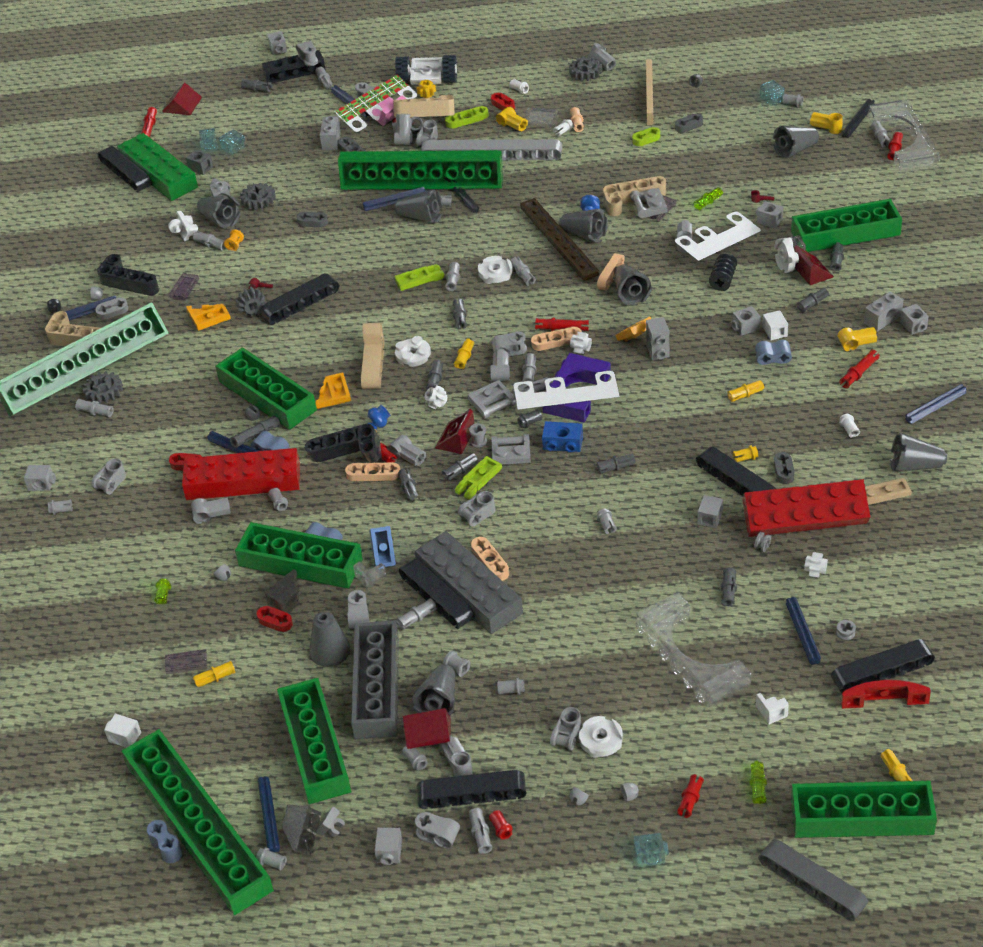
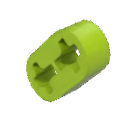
M651 127L634 133L632 135L633 145L644 146L659 140L660 129Z

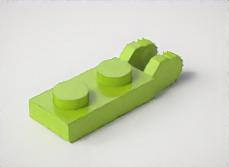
M434 264L396 275L394 279L400 291L428 282L441 280L445 277V274L441 271L439 265Z
M486 456L463 477V480L456 486L455 493L461 495L466 490L464 498L470 500L477 491L502 469V464Z

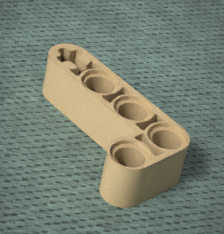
M441 95L439 98L399 99L393 101L394 117H396V114H410V117L450 116L455 114L454 97L452 95Z
M656 176L605 186L603 188V202L607 213L611 216L620 215L622 213V204L634 202L630 197V193L635 190L642 192L659 188L664 197L666 195V179Z
M63 311L54 313L45 327L49 343L57 346H67L100 329L98 327L70 324L67 313Z
M363 323L364 352L361 386L362 389H380L383 368L382 360L384 357L382 323Z

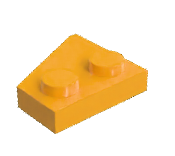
M224 304L202 305V308L192 309V306H186L187 312L198 331L231 319Z
M344 373L325 376L324 385L319 392V399L316 400V408L319 409L350 402L351 397Z

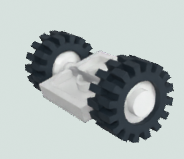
M456 55L412 58L411 67L409 56L396 57L395 73L406 84H410V82L411 85L419 84L422 80H430L433 84H441L442 73L444 83L457 82Z

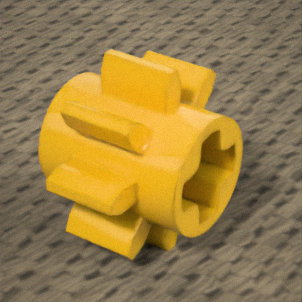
M422 80L419 83V87H417V94H420V97L430 98L436 92V85H433V82L430 80Z

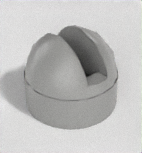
M92 286L91 300L101 299L103 297V290Z
M223 564L213 575L220 581H226L231 576V570L226 564Z
M621 784V792L625 802L637 798L639 789L636 784Z
M573 787L570 792V801L573 803L577 798V806L584 804L589 797L588 794L576 787Z

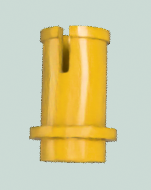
M749 445L746 449L733 451V457L741 455V457L734 458L736 462L749 459L755 460L758 457L756 446L752 447V445Z

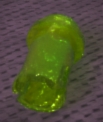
M162 578L155 585L157 591L154 602L156 604H166L168 592L171 589L170 581Z

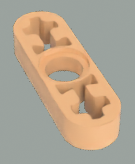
M614 253L598 278L597 289L608 290L614 281L615 269L619 265L624 264V255Z
M570 327L536 334L531 338V346L534 350L541 351L570 345L572 336L577 335L578 331H582L578 327ZM553 338H560V340H557V341L552 340V339H553Z
M394 462L352 463L346 467L345 471L346 477L350 481H392L399 478L400 466ZM372 470L378 471L376 474H369Z
M485 537L474 538L471 542V548L476 558L502 581L507 579L509 567ZM487 557L495 558V560L491 562H488L485 559Z

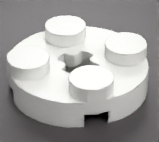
M790 237L777 239L775 242V249L778 248V254H775L776 263L780 270H785L784 273L793 272L795 263L799 262L798 254L794 252L793 241Z
M502 256L487 257L483 259L481 265L480 263L478 265L479 277L486 284L507 281L511 278L512 263L509 259L507 261L502 259Z
M420 336L398 342L395 345L396 360L402 365L408 364L411 367L422 365L431 355L430 345Z
M604 716L592 717L583 723V728L579 731L580 745L591 757L609 756L622 747V728L613 719L610 721L605 719ZM598 734H601L602 736H605V735H606V737H604L603 739H598V738H597V735H598Z

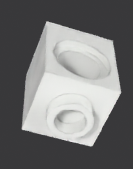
M115 714L105 726L108 741L126 748L134 744L141 734L137 720Z

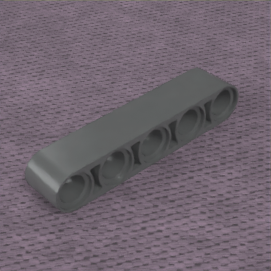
M773 839L758 856L763 866H769L768 869L784 879L787 878L788 882L804 892L807 891V894L824 905L826 903L827 907L844 918L847 916L846 919L849 921H854L868 904L867 897L861 891L777 839Z

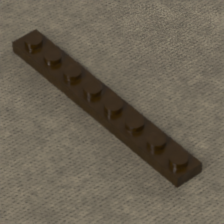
M535 198L520 203L521 210L583 281L599 276L598 268Z

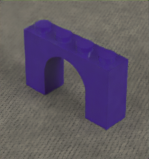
M569 353L568 357L563 360L561 369L556 372L555 378L562 377L565 387L577 382L597 385L595 374L611 371V362ZM602 374L600 376V380L603 382H607L610 378L609 374ZM554 380L549 386L558 388L561 386V382ZM591 400L543 406V413L585 423L591 412Z

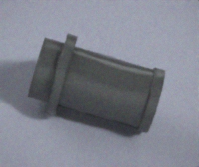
M538 409L525 415L521 414L517 419L518 424L521 428H528L529 425L541 421L542 414Z

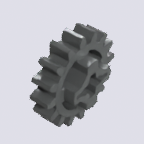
M584 56L580 59L576 58V61L572 60V63L569 64V74H571V77H575V80H594L595 77H599V74H602V63H600V60H596V58H590V56L587 58Z
M261 182L259 184L253 183L252 186L248 185L247 189H242L243 192L240 193L241 203L244 207L248 206L249 210L252 208L255 210L260 208L262 210L264 206L269 207V204H273V200H276L275 189L272 188V185L268 186L267 183L264 185Z
M107 371L104 374L98 372L97 376L91 375L92 379H86V383L83 384V392L87 400H91V402L98 401L99 404L102 401L108 403L109 399L115 400L114 396H120L119 392L123 391L122 381L119 375H114V372L110 374Z

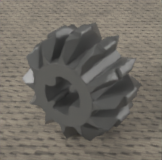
M250 287L249 290L244 288V292H238L239 297L236 298L237 309L244 316L248 314L251 317L254 313L258 316V311L266 303L264 294L258 288L253 289Z

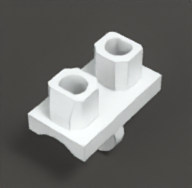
M177 211L178 219L171 220L168 228L172 233H180L182 239L187 241L189 236H193L195 231H198V227L196 224H193L191 215L184 216L182 211Z

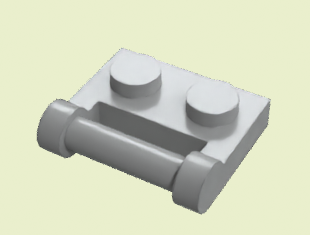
M659 188L642 192L635 190L630 193L640 218L668 212L667 205ZM641 200H645L648 208L643 207Z
M500 380L468 394V400L484 419L500 409L516 404L514 395ZM502 398H505L504 400H502V401H500V402H498V403H496V404H494V405H492V406H489V407H487V408L485 407V406H487V405H489V404H492V403H494V402H496V401H498V400H500V399H502Z
M529 434L502 438L491 436L493 460L501 464L531 463ZM524 444L518 446L498 447V445Z

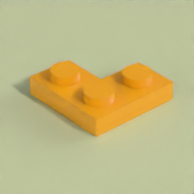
M647 317L615 335L618 341L623 339L629 341L642 335L646 331V320L651 319V317Z

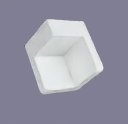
M781 311L763 314V329L770 340L788 336V322Z
M761 693L756 694V707L768 724L788 716L789 704L785 698L777 700L775 697H771L765 700Z

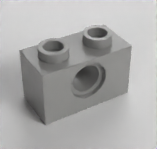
M338 116L323 117L320 131L322 150H338V140L341 133Z
M888 292L865 307L864 324L870 328L874 327L876 331H879L900 317L904 300L894 293Z
M664 317L646 320V346L652 360L670 357L669 329Z

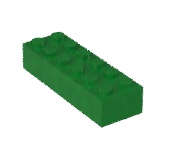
M145 133L138 134L136 137L124 141L117 146L123 155L148 174L152 186L170 201H174L198 188L195 172Z
M885 199L792 216L791 233L799 247L811 252L833 248V245H836L837 242L844 246L901 235L902 217L893 201Z
M243 347L215 365L220 383L268 416L277 417L280 424L289 430L317 411L314 394Z
M250 522L235 549L240 567L349 589L363 561L359 543Z
M319 678L278 688L277 692L308 804L351 793L348 774Z
M931 781L792 784L791 806L795 838L935 834L937 816Z

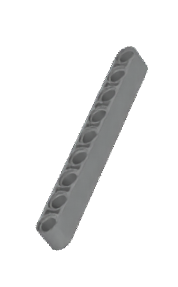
M555 139L425 140L422 143L421 151L502 150V160H559L562 154V143Z

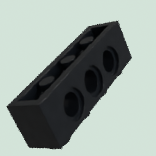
M316 50L315 55L318 63L313 66L305 65L298 55L262 63L263 74L266 82L271 83L315 74V70L318 67L325 69L324 58L320 50Z

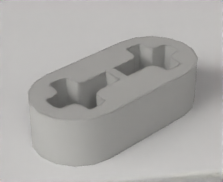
M116 298L97 305L95 310L98 319L105 320L124 314L129 308L126 299Z

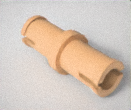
M573 107L570 110L571 121L574 130L581 132L584 129L583 117L580 114L579 108Z

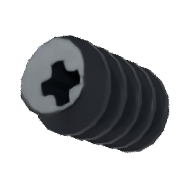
M724 253L716 258L711 276L709 277V283L713 289L718 291L729 289L737 266V259L733 255Z

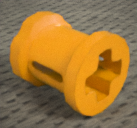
M236 229L232 230L230 237L225 240L224 246L228 250L236 251L239 243L244 240L243 233Z

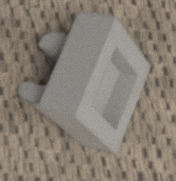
M332 807L326 812L315 832L323 836L328 831L329 835L336 837L340 832L334 828V825L343 827L345 824L342 819L337 818L340 811Z

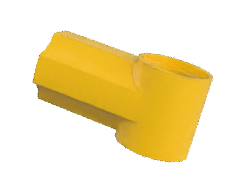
M507 107L496 115L497 123L499 125L502 124L503 127L508 125L522 132L528 125V120L518 116L511 107Z
M813 112L810 125L827 129L831 134H839L843 129V116L839 113L827 115Z
M874 327L855 331L851 328H843L837 335L845 351L855 350L859 345L877 342Z

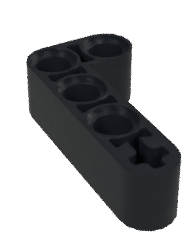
M118 254L107 256L97 269L100 283L104 286L148 296L159 292L157 279L154 274L123 268L121 257Z
M363 424L310 439L304 447L314 462H323L361 451L369 463H375L381 458L380 438L371 424Z

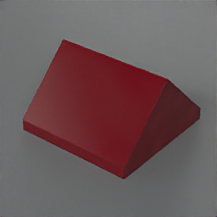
M184 82L172 95L162 112L191 116L202 97Z
M797 245L794 246V252L799 257V262L795 263V269L809 285L834 277L816 256Z
M471 408L447 423L435 446L436 449L458 454L463 453L472 436L469 433V428L474 424V414Z
M445 708L403 716L407 749L450 742L451 718Z

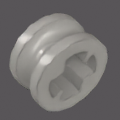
M760 532L755 540L754 548H761V551L765 552L770 545L771 535L765 536L763 532Z
M842 620L837 624L836 634L840 639L850 640L855 636L856 625L852 621Z

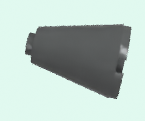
M779 126L773 134V139H775L776 143L773 146L781 158H789L816 144L819 139V133L815 128Z
M434 189L398 199L397 203H395V211L399 216L437 223L442 215L439 214V210L442 208V199L440 193L435 192Z
M232 196L204 197L197 202L198 212L221 228L232 227L238 222L240 217L238 206L240 204Z
M591 209L564 214L559 220V225L568 233L598 243L602 241L599 240L601 236L606 235L608 219L604 217V210Z
M621 264L615 269L617 293L621 301L632 306L636 305V302L643 303L646 301L652 291L650 279L645 274L626 264Z
M899 433L894 438L891 452L894 453V459H890L892 471L941 468L947 462V453H945L943 448L904 433Z
M320 612L314 617L309 647L312 661L323 667L334 664L335 666L339 665L350 654V643L334 616L329 612Z
M445 664L437 666L415 691L412 702L417 713L445 708L451 716L455 707V671L452 667Z

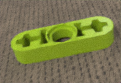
M479 106L447 116L445 118L446 127L453 129L487 119L489 116L488 108Z

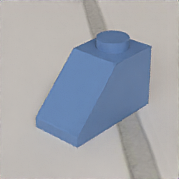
M390 526L370 529L371 547L376 568L396 566Z

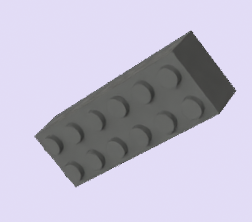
M447 531L415 550V557L472 608L475 614L474 619L490 634H493L523 614L522 598Z
M396 620L355 623L351 723L355 739L398 737L399 635Z

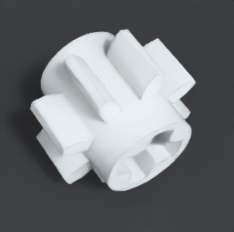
M578 331L577 335L572 336L570 347L574 348L573 352L584 354L585 351L590 350L592 339L588 338L589 334Z
M436 385L435 388L431 387L426 391L424 398L428 407L436 409L446 404L447 395L443 391L444 388Z
M813 552L812 556L806 557L804 570L810 571L809 576L819 578L820 573H826L828 559H824L822 553Z

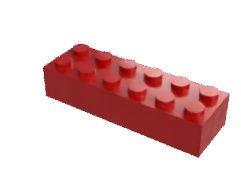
M297 448L184 458L182 487L186 500H195L198 498L207 499L269 493L273 488H278L280 492L300 490V461Z
M864 479L746 492L742 499L748 537L758 536L760 532H763L765 535L867 524L870 519Z

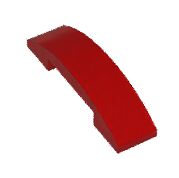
M902 680L867 682L842 693L841 708H863L865 700L906 698L907 705L929 704L931 689L918 683Z

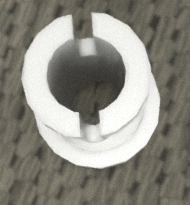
M516 79L510 81L511 89H515L521 94H526L529 91V85L526 82H520Z
M564 119L560 125L554 127V133L559 130L555 135L560 137L566 131H571L573 127L572 121Z
M844 414L840 417V426L845 428L850 438L860 434V430L854 423L852 415Z

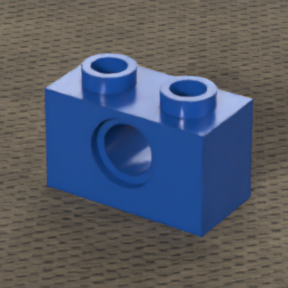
M545 421L542 435L543 450L581 451L583 424Z

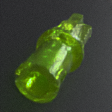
M717 187L709 193H704L701 198L693 202L694 207L701 210L705 206L713 204L714 200L723 195V191L720 187Z
M758 760L751 763V779L749 780V785L752 787V802L754 804H764L767 801L765 791L767 780L764 775V764Z

